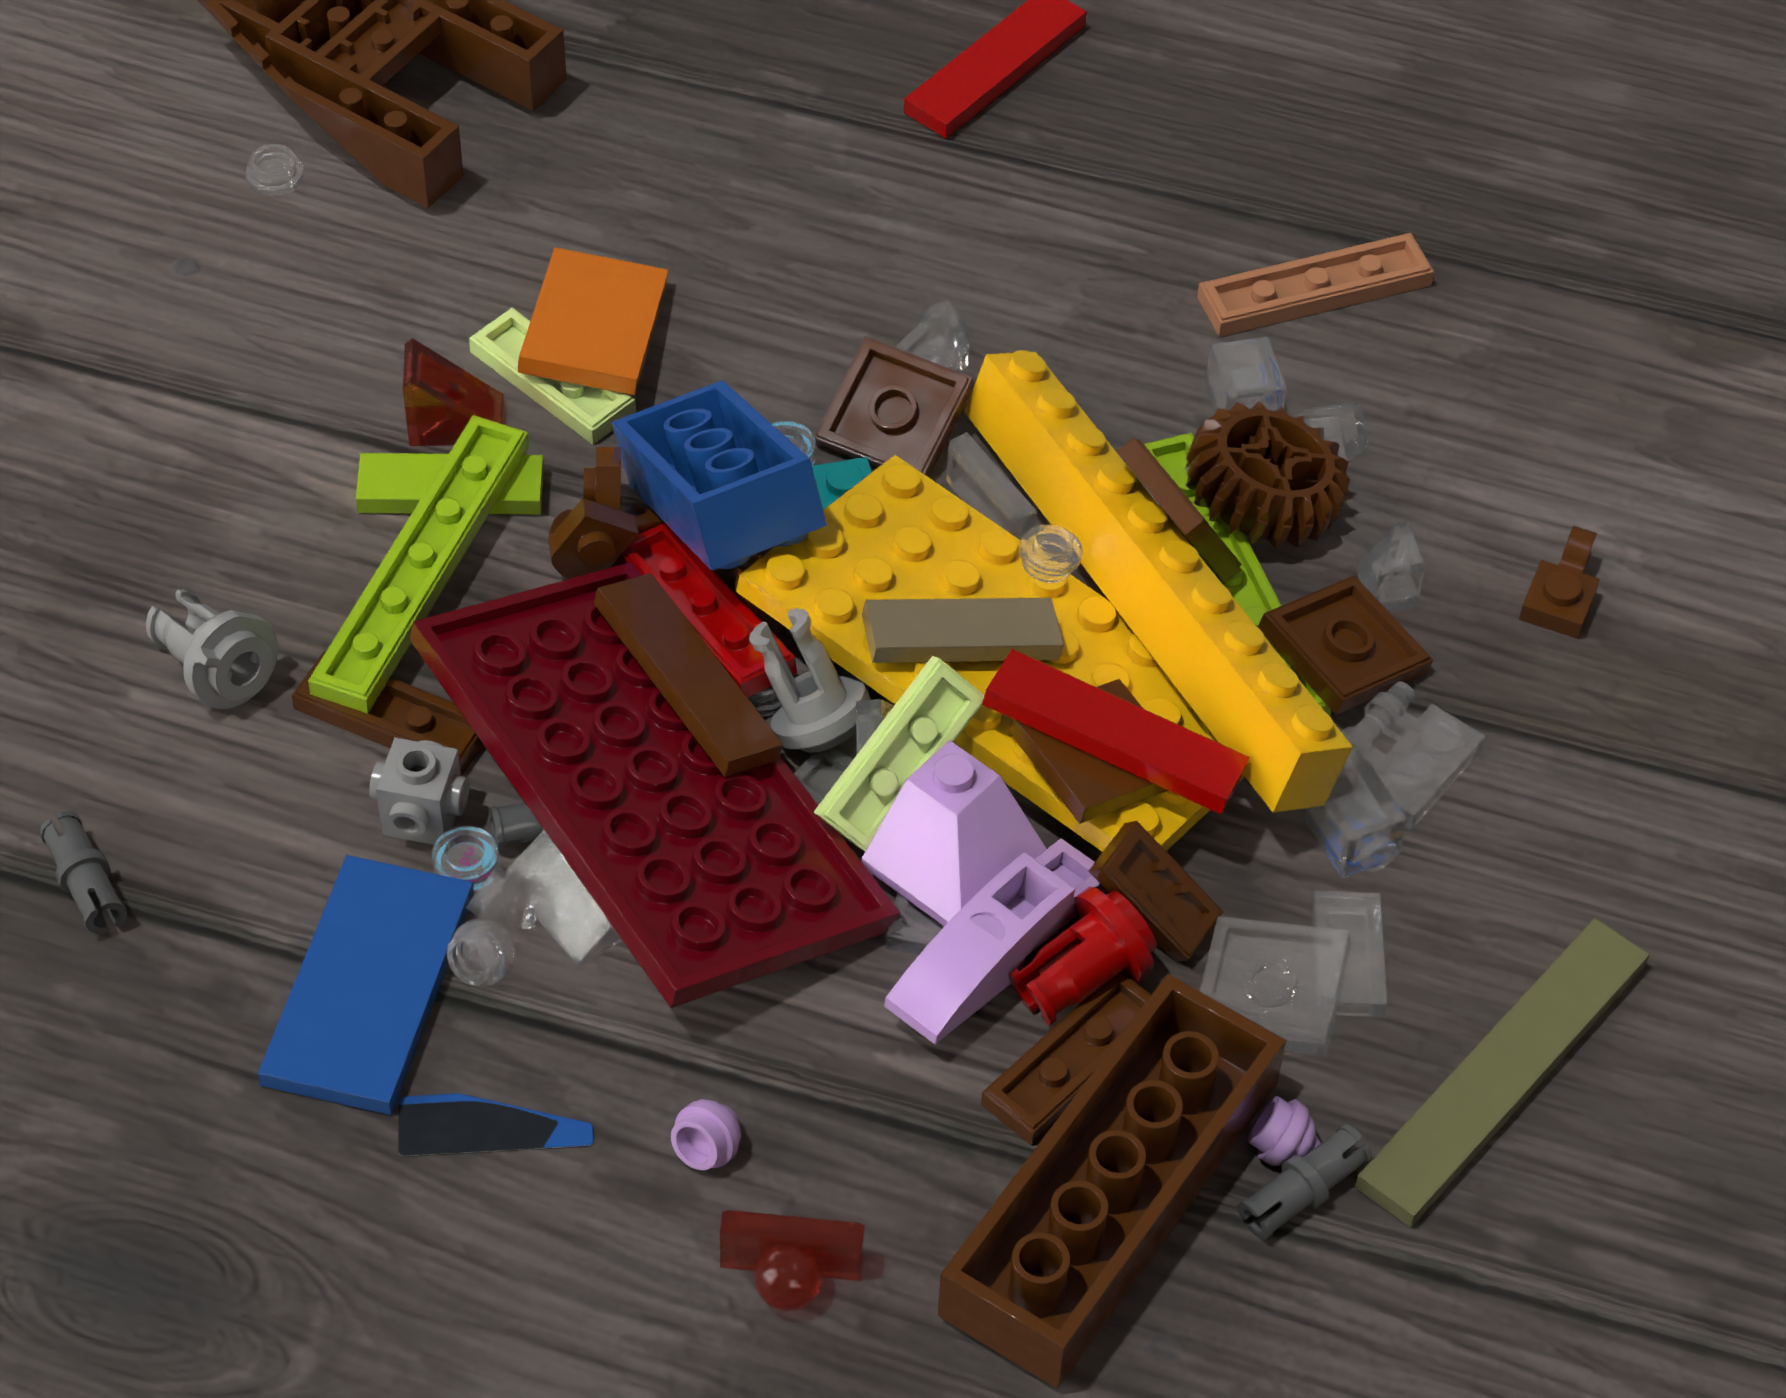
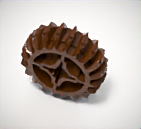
M1260 401L1251 409L1238 402L1234 404L1230 411L1218 408L1214 416L1205 419L1202 427L1198 428L1186 456L1185 470L1188 475L1186 487L1196 493L1195 505L1210 508L1209 521H1224L1229 525V535L1236 531H1241L1249 535L1252 544L1259 538H1264L1276 549L1285 540L1299 547L1305 539L1317 540L1321 533L1329 529L1332 522L1338 519L1344 506L1343 503L1348 494V485L1351 479L1346 473L1349 462L1338 456L1340 444L1324 440V428H1311L1305 424V415L1298 418L1287 415L1282 405L1276 411L1268 410Z

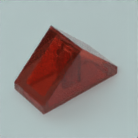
M414 338L405 343L403 397L409 446L455 445L473 415L503 424V393Z

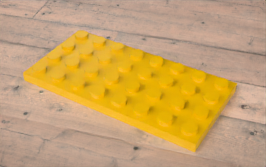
M896 455L823 510L827 526L809 532L808 536L797 544L774 547L739 575L736 592L789 630L793 625L788 617V612L796 608L806 610L811 619L810 630L824 645L829 658L893 704L897 703L927 662L872 663L862 618L865 600L1052 598L1064 647L1060 660L1038 661L1095 687L1120 679L1143 709L1218 742L1108 599ZM1004 661L945 663L985 695L988 685ZM982 705L954 742L999 774L1007 785L1102 852L1124 823L1138 821L1167 851L1210 811V809L1180 795L1166 791L1079 824L1009 733L1012 718Z

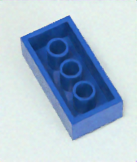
M723 380L612 422L618 447H621V458L629 486L711 571L717 568L730 569L741 566L753 554L774 546L797 544L803 541L809 532L827 526L810 458Z

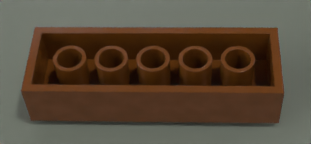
M1167 974L940 1274L938 1316L1059 1389L1278 1084L1286 1040Z

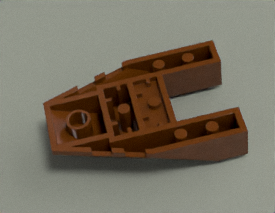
M198 0L271 79L384 186L426 208L433 205L464 176L459 125L386 89L383 85L416 55L421 54L531 111H534L567 80L564 30L505 0Z

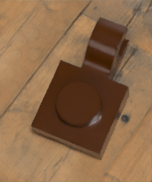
M1573 526L1559 565L1544 560L1540 561L1522 605L1519 620L1579 639L1600 582L1599 578L1584 574L1591 558V549L1597 533Z

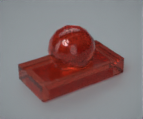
M733 1210L722 1211L720 1268L753 1271L754 1286L759 1296L769 1307L783 1312L801 1310L815 1300L820 1292L824 1278L861 1281L865 1224Z

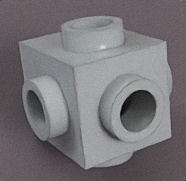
M394 737L386 762L378 761L374 766L369 788L370 799L378 802L382 835L446 847L456 815L461 816L465 810L469 794V778L461 776L458 749L444 747L434 741L423 740L417 742Z

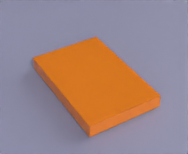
M554 247L520 351L518 373L635 395L666 290L669 270Z

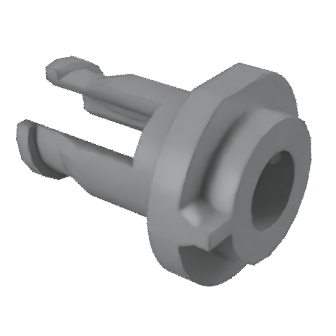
M177 589L175 596L177 601L188 609V616L185 622L187 628L158 607H151L145 624L148 637L155 645L168 649L172 656L183 664V674L187 688L207 706L216 709H229L239 706L254 697L269 680L277 661L278 640L272 626L258 615L234 610L220 613L213 607L202 604L196 595L185 589Z
M796 608L788 612V617L793 625L790 630L810 671L794 678L767 622H761L750 633L749 641L755 651L761 652L764 659L765 673L782 705L771 719V729L785 748L801 749L809 753L821 752L843 743L856 733L862 724V718L870 708L871 698L860 679L853 676H838L824 645L810 630L811 619L806 610Z

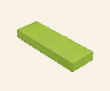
M360 453L356 489L357 513H412L448 454ZM525 454L489 514L541 515L544 475L543 455Z

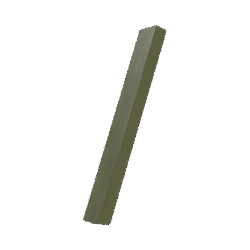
M1594 918L1358 1174L1355 1188L1411 1228L1643 971L1650 954Z

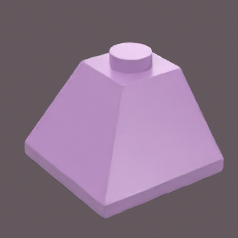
M949 740L906 779L862 856L861 862L869 872L945 926L987 883L1022 853L1026 852L1035 859L1047 848L1001 776Z

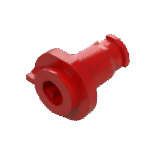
M1090 886L1074 898L1075 910L1080 920L1042 947L1032 962L1019 971L1015 968L1008 973L1013 989L1026 1008L1032 1014L1040 1008L1041 1016L1048 1026L1057 1021L1056 1015L1068 1006L1082 1002L1121 971L1137 984L1151 974L1154 966L1151 953L1157 949V942L1138 910L1119 892L1113 890L1106 895L1095 887Z

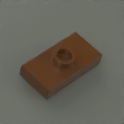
M1138 821L1124 823L1088 871L1109 893L1114 890L1129 900L1148 924L1156 942L1175 962L1187 961L1191 958L1224 912Z

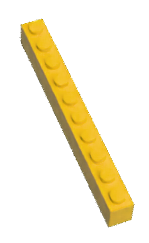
M1025 350L1015 351L1014 353L986 354L964 413L1220 744L1250 757L1243 775L1272 812L1324 806L1353 746L1334 724L1332 718L1322 709L1301 683L1296 673L1289 668L1265 638L1263 632L1252 622L1232 597L1230 591L1220 582L1199 556L1198 551L1187 541L1167 516L1165 510L1159 506L1138 480L1135 473L1106 440L1104 434L1097 429L1077 404L1075 398L1048 368L1046 362L1036 352Z

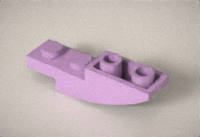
M1062 838L1035 859L1026 852L1022 853L987 883L932 939L886 996L884 1007L933 1044H937L1010 985L1008 973L1015 968L1019 971L1022 970L1024 960L1029 954L1078 916L1074 904V898L1090 886L1099 889L1104 894L1107 893V890L1088 872L1095 862Z

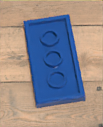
M346 855L258 1071L260 1086L392 1115L473 900V882Z

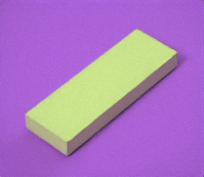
M510 308L469 338L470 352L592 445L614 430L612 426L613 421L636 413L635 398L628 394L518 373L519 355L530 320L514 308Z
M932 656L827 793L814 813L865 852L906 779L949 740L953 743L982 706L984 694L940 658Z

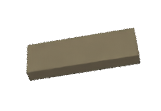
M1052 598L865 600L862 612L872 663L928 662L932 656L940 658L944 662L1004 661L1011 649L1036 660H1060L1064 647Z

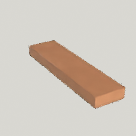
M1406 233L1199 283L1197 298L1218 337H1223L1432 286L1434 270L1412 233Z

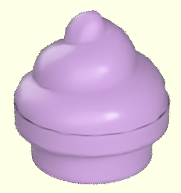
M1278 1096L1273 1097L1261 1110L1247 1138V1142L1258 1149V1158L1272 1166H1281L1293 1155L1304 1157L1321 1144L1316 1136L1315 1122L1309 1115L1308 1108L1296 1099L1286 1102Z
M707 1099L693 1101L682 1109L677 1115L675 1126L671 1131V1143L675 1153L686 1165L697 1170H708L727 1164L736 1155L741 1139L740 1125L736 1113L724 1104Z

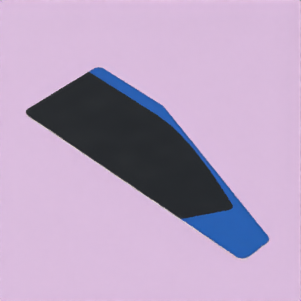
M461 1093L403 1096L399 1098L398 1152L401 1156L578 1147L593 1144L592 1124Z

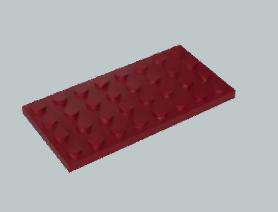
M632 562L413 621L409 640L670 1008L895 929L900 915L899 910L841 834L814 813L818 804L780 756L777 761L724 777L594 605L597 588L642 576Z

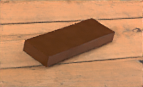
M326 651L321 654L292 694L295 710L388 748H391L395 737L417 742L423 740L434 741L444 747L458 749L461 776L483 745L454 702L392 677L389 678L368 714L310 695L308 680Z
M1121 971L1076 1006L982 1092L981 1105L1028 1144L1034 1145L1057 1121L1150 998L1151 994Z

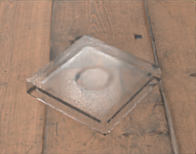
M1218 916L1200 992L1286 1040L1284 1052L1327 1057L1351 947L1349 930Z

